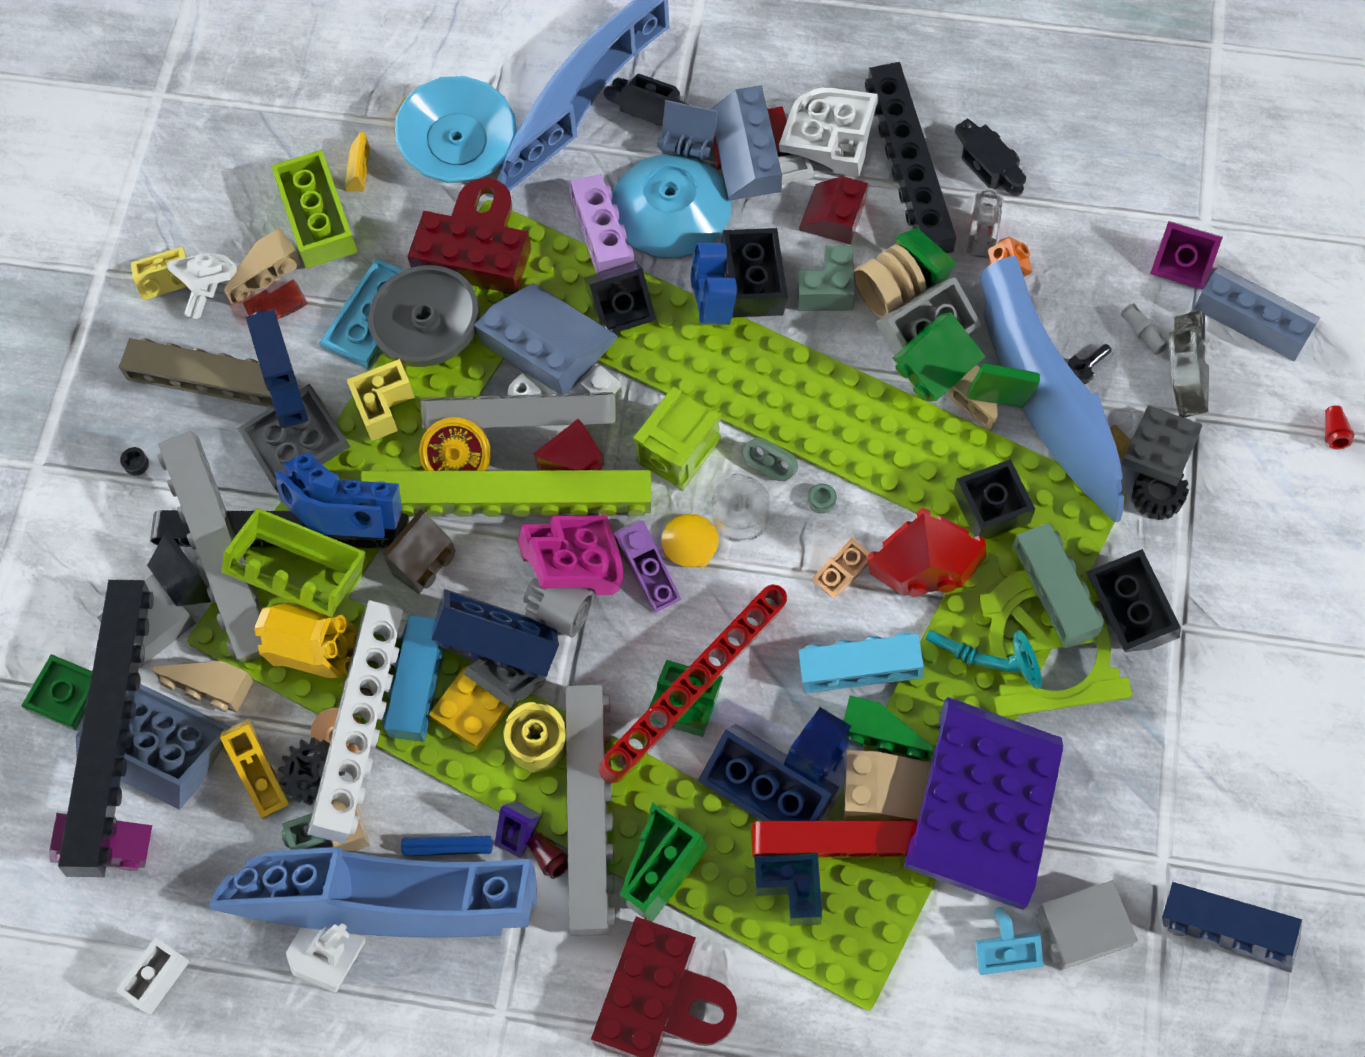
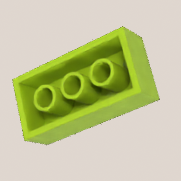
M321 149L271 165L306 269L358 253L323 150Z

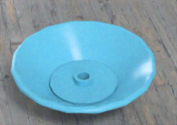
M467 76L439 77L420 85L403 101L395 120L396 144L406 162L422 175L445 183L471 182L493 173L504 162L517 133L515 114L505 96L488 83ZM455 137H460V138H461L460 140H457V141H456V140H453V138H455Z
M660 154L639 161L623 173L612 191L611 202L612 205L616 204L618 207L619 225H624L627 235L626 242L632 248L653 257L681 258L694 254L696 243H713L720 238L731 217L732 200H728L724 178L708 163L692 156L687 157L684 154Z

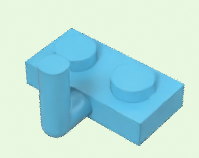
M1002 907L995 908L993 915L1000 925L1001 937L975 940L980 975L1044 967L1040 934L1033 932L1014 935L1012 920Z

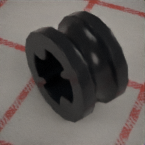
M128 448L120 457L122 467L130 475H141L149 467V459L140 448ZM134 457L139 461L135 466L130 461Z

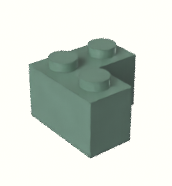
M825 246L824 270L798 271V311L853 310L855 297L853 246Z

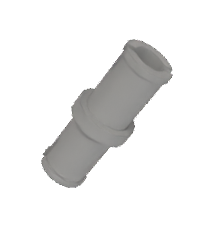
M1135 303L1129 304L1122 310L1121 316L1135 329V335L1139 339H1143L1156 355L1163 353L1170 346V342L1155 328L1156 323L1152 319H1147Z

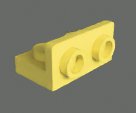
M183 246L131 262L133 280L142 300L187 287L186 284L168 270L167 264L169 261L187 258Z

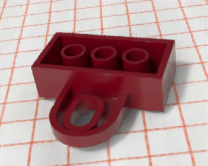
M476 179L461 189L451 216L423 210L407 256L410 267L423 265L442 266L458 272L472 286L511 294L518 292L532 248L528 231L507 227L512 211V200L508 188L495 179ZM486 193L494 195L488 211L483 213L476 211L482 195Z
M636 916L591 1036V1041L595 1046L625 1057H657L665 1034L700 1046L714 1045L723 1041L732 1032L737 1020V1004L732 992L723 983L688 970L697 945L696 937ZM696 1001H702L719 1007L723 1011V1019L717 1024H711L694 1018L689 1012L690 1006Z

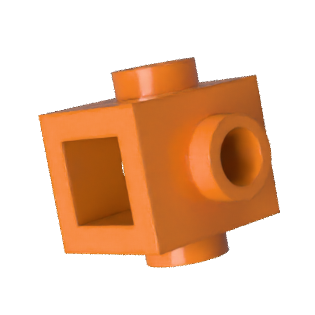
M1009 236L999 240L996 245L988 249L989 265L1003 258L1017 256L1023 277L1033 272L1029 260L1030 251L1025 243Z

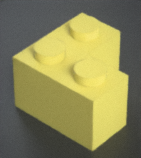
M400 359L347 379L371 441L397 432L398 429L389 407L415 398Z

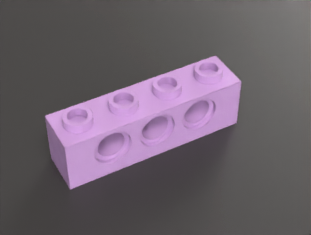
M602 174L570 180V199L596 273L634 261L632 246H627L626 244L627 235L623 224L619 225L618 207L616 204L612 205L611 202L612 192L610 185H605Z

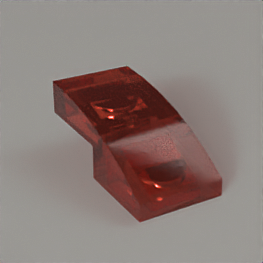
M292 279L272 293H269L266 289L245 301L243 305L249 316L257 311L274 309L277 319H280L308 305V302L298 283Z

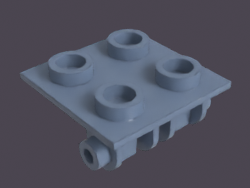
M666 100L662 135L658 138L657 147L664 152L670 151L678 155L684 154L687 157L693 156L701 160H711L718 111Z

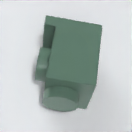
M313 813L282 823L283 830L281 835L287 848L289 847L290 850L305 849L328 841V839L312 835L306 836L304 834V827L306 825L310 826Z

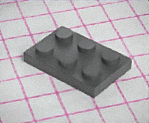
M1148 405L1121 466L1177 486L1203 425Z

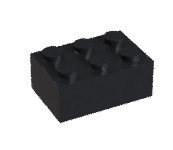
M777 228L723 230L720 243H725L727 249L724 278H735L737 286L732 318L783 316L788 294Z

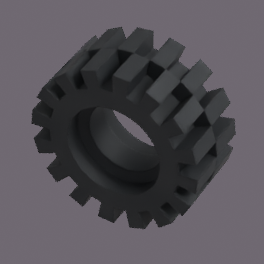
M1139 473L1132 489V499H1135V507L1141 506L1139 512L1143 515L1146 511L1150 512L1148 518L1151 519L1155 515H1158V520H1163L1165 515L1168 519L1173 517L1174 513L1177 514L1180 511L1189 493L1187 479L1182 481L1184 474L1182 473L1178 485L1174 486ZM1154 483L1163 484L1170 489L1171 497L1166 500L1157 499L1151 495L1149 487Z

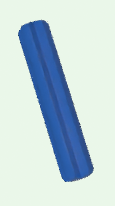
M491 836L404 837L401 840V853L405 856L490 854L493 849Z

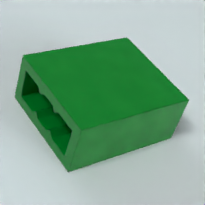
M952 312L940 314L894 355L892 359L897 364L895 367L898 373L910 380L914 385V393L921 400L937 401L986 356Z

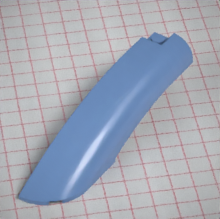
M632 0L590 34L558 68L524 118L502 165L497 180L503 183L509 191L577 137V127L583 116L610 79L633 56L670 28L668 0Z
M1017 256L1000 259L990 264L980 275L986 300L983 316L999 363L1004 367L1040 374V383L1022 408L1023 412L1045 446L1072 480L1114 522H1119L1124 506V495L1121 493V479H1123L1118 451L1098 393L1092 394L1071 370L1051 341L1032 304Z
M341 847L278 850L251 858L245 862L246 867L237 872L233 877L229 874L214 892L209 908L241 917L322 930L324 927L330 929L334 924L339 926L343 923L347 926L346 931L350 934L419 938L501 936L502 928L528 927L531 907H536L537 881L531 859L483 862H433L372 856L342 851Z

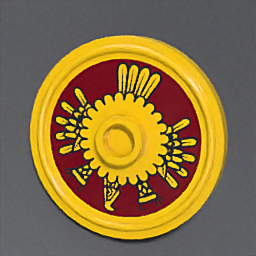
M447 417L438 420L426 430L420 442L419 456L425 471H486L491 459V447L486 434L477 424L461 417Z

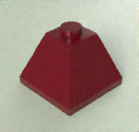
M579 419L533 453L538 471L602 470L604 466L603 454Z

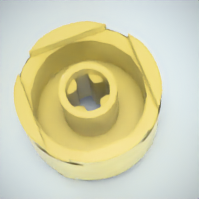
M528 702L518 706L508 716L504 729V741L511 758L517 765L531 773L550 769L561 761L567 752L566 728L561 715L555 708L547 704ZM533 734H536L540 738L535 740L534 738L532 739L531 736Z

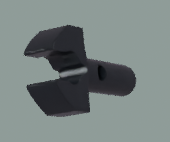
M1103 344L1086 359H1079L1074 355L1069 359L1068 366L1072 371L1083 369L1082 374L1077 377L1083 384H1087L1095 375L1092 372V367L1109 355L1112 349L1108 344Z

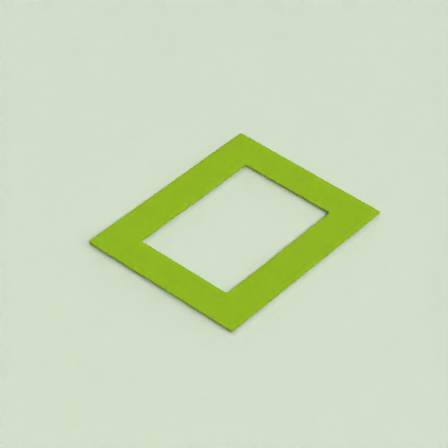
M486 200L478 212L488 211L492 201ZM512 210L507 227L528 231L532 248L518 291L534 283L598 323L584 277L596 274L587 245ZM643 271L657 320L614 333L617 335V340L598 359V363L665 395L673 386L679 390L683 388L686 396L710 410L716 411L718 409L721 415L720 421L756 438H764L794 456L915 514L924 507L930 510L931 516L935 518L941 516L967 529L969 536L973 538L974 535L953 494L957 478L1011 459L1035 507L1031 523L986 539V558L962 588H956L952 592L945 593L920 641L924 678L899 681L886 705L890 712L933 747L930 760H923L932 763L940 730L937 727L944 700L950 697L997 714L994 697L1001 696L999 685L1005 684V680L1000 675L998 669L976 664L970 666L967 664L968 661L964 663L961 661V658L959 660L956 659L955 654L926 641L928 632L933 630L959 644L964 642L967 646H972L973 649L977 648L979 650L978 653L992 656L989 642L991 619L983 618L979 595L991 593L1006 577L1024 569L1013 548L1016 536L1050 523L1052 529L1058 531L1062 538V548L1065 554L1072 557L1076 565V575L1087 579V571L1092 569L1115 522L1080 489L1058 462L745 317L732 318L730 325H702L700 323L695 294ZM472 286L479 302L480 318L492 305L512 295L511 293ZM476 332L470 343L459 354L443 363L427 367L402 365L415 398L389 407L398 431L371 441L352 396L335 421L351 447L324 463L323 466L333 474H338L339 480L361 481V471H425L420 461L419 447L427 429H422L420 400L426 398L480 396L504 358L481 344ZM381 353L370 370L391 363L393 360ZM1121 492V493L1124 495V503H1125L1126 498H1127V497H1126V494L1123 493V492ZM280 501L274 511L290 510ZM249 547L243 556L246 565L251 559L258 560L261 564L260 572L274 577L279 570L285 571L288 574L287 583L302 588L308 581L314 583L316 586L315 594L328 600L332 591L337 588L345 576L340 571L283 548ZM357 548L365 552L362 573L357 576L333 614H343L356 627L357 632L365 606L352 600L350 595L381 548ZM255 586L262 608L281 603H292L302 606ZM1033 597L1022 602L1020 607L1049 637L1053 624L1039 597ZM217 603L210 604L187 639L191 647L217 661H223L248 672L254 681L317 715L329 708H339L343 694L341 686L345 682L347 675L337 678H325L287 666L274 667L263 656L247 663L233 658L227 647V641H230L226 630L223 631L217 620V614L220 613ZM1014 616L1008 617L1003 634L1004 643H1012L1014 633L1019 630L1025 634L1028 640L1034 638ZM380 634L373 635L378 641H386ZM397 638L395 647L399 648V652H401L403 642L400 641V638ZM444 648L432 709L461 670L473 663ZM1052 649L1034 652L1040 672ZM367 661L374 669L379 668L376 662ZM390 664L388 674L393 675L392 680L395 681L397 670L394 669V665ZM1019 672V676L1022 677L1025 681H1027L1022 675V673ZM384 692L382 701L386 702L385 709H389L391 698H388V692ZM531 694L514 707L508 709L479 750L431 718L425 742L390 738L384 729L385 727H382V720L377 719L375 729L380 730L376 747L500 813V808L503 804L517 801L543 815L535 832L542 833L550 841L568 850L567 752L554 767L531 773L514 762L504 741V729L507 718L518 706L528 702L552 706L561 715L566 728L565 710ZM355 715L361 724H366V720L362 716ZM1019 715L1006 718L1016 721ZM533 734L531 736L532 739L534 738L535 740L540 738L536 734ZM611 735V742H605V753L619 740L618 738ZM865 745L863 751L878 752L875 749L876 747ZM893 752V754H891L901 757L906 756L905 754ZM649 754L623 780L618 783H611L612 801L607 802V813H612L613 832H607V843H613L614 862L608 863V872L625 881L631 861L637 853L642 830H645L652 802L701 834L708 847L667 904L865 1011L873 1009L937 879L905 869L906 857H753L751 823L760 822L759 819L704 786L697 779ZM611 760V769L621 771V764ZM844 787L826 821H847L843 820Z

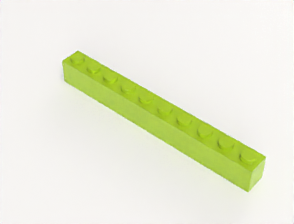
M651 470L361 471V481L399 484L402 513L407 514L409 517L417 514L420 509L429 517H440L443 514H455L459 517H468L472 514H484L488 517H497L500 514H513L518 517H525L529 514H542L543 516L552 517L558 514L585 516L587 513H599L602 516L609 517L616 515V513H628L631 516H643L645 513H651Z

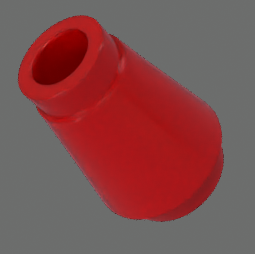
M1338 405L1330 406L1325 410V442L1329 444L1330 448L1336 450L1349 447L1353 443L1355 434L1343 408Z

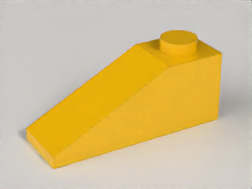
M250 719L221 732L220 739L261 819L288 806L289 802Z

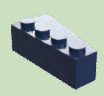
M1172 882L1162 916L1163 926L1167 927V930L1175 935H1189L1203 943L1222 947L1292 973L1301 938L1302 919L1176 882Z

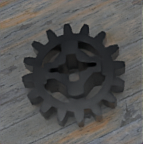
M315 737L311 738L309 744L301 739L299 741L300 748L298 749L290 746L289 749L292 754L290 757L282 756L281 759L286 762V765L278 768V771L284 774V777L278 780L280 784L286 786L283 792L290 797L292 796V800L298 803L303 801L307 805H312L313 800L316 801L330 746L329 742L325 740L320 742ZM339 772V776L345 775V772Z

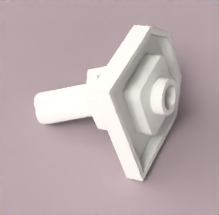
M204 253L167 262L168 270L192 291L185 315L193 319L201 317L207 297L213 298L217 284L230 280L237 272L236 264L225 255Z
M343 923L339 926L334 924L330 929L324 927L322 930L301 927L286 951V958L293 976L336 993L364 946L365 937L348 933L346 931L347 926Z

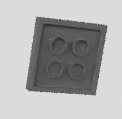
M310 384L299 390L309 421L281 429L273 406L237 428L277 493L275 472L281 471L285 475L283 463L299 455L310 453L323 465L351 447Z

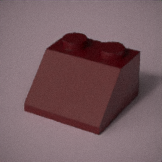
M840 176L815 184L799 230L851 245L866 203L868 183Z

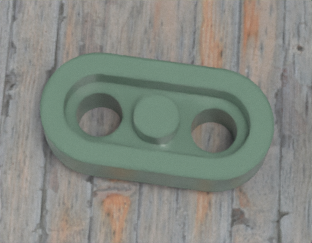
M754 438L743 448V457L748 465L777 481L789 480L798 470V462L793 454L764 438ZM757 447L763 450V455L757 452ZM782 461H785L788 464V469H785L782 466Z

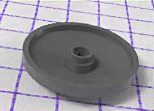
M436 265L416 266L396 274L381 286L370 305L368 324L377 347L389 359L393 361L400 359L402 365L427 367L453 358L470 343L476 333L474 324L480 319V306L473 287L458 272Z

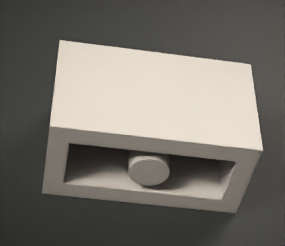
M155 937L115 992L140 1010L151 1015L190 961Z

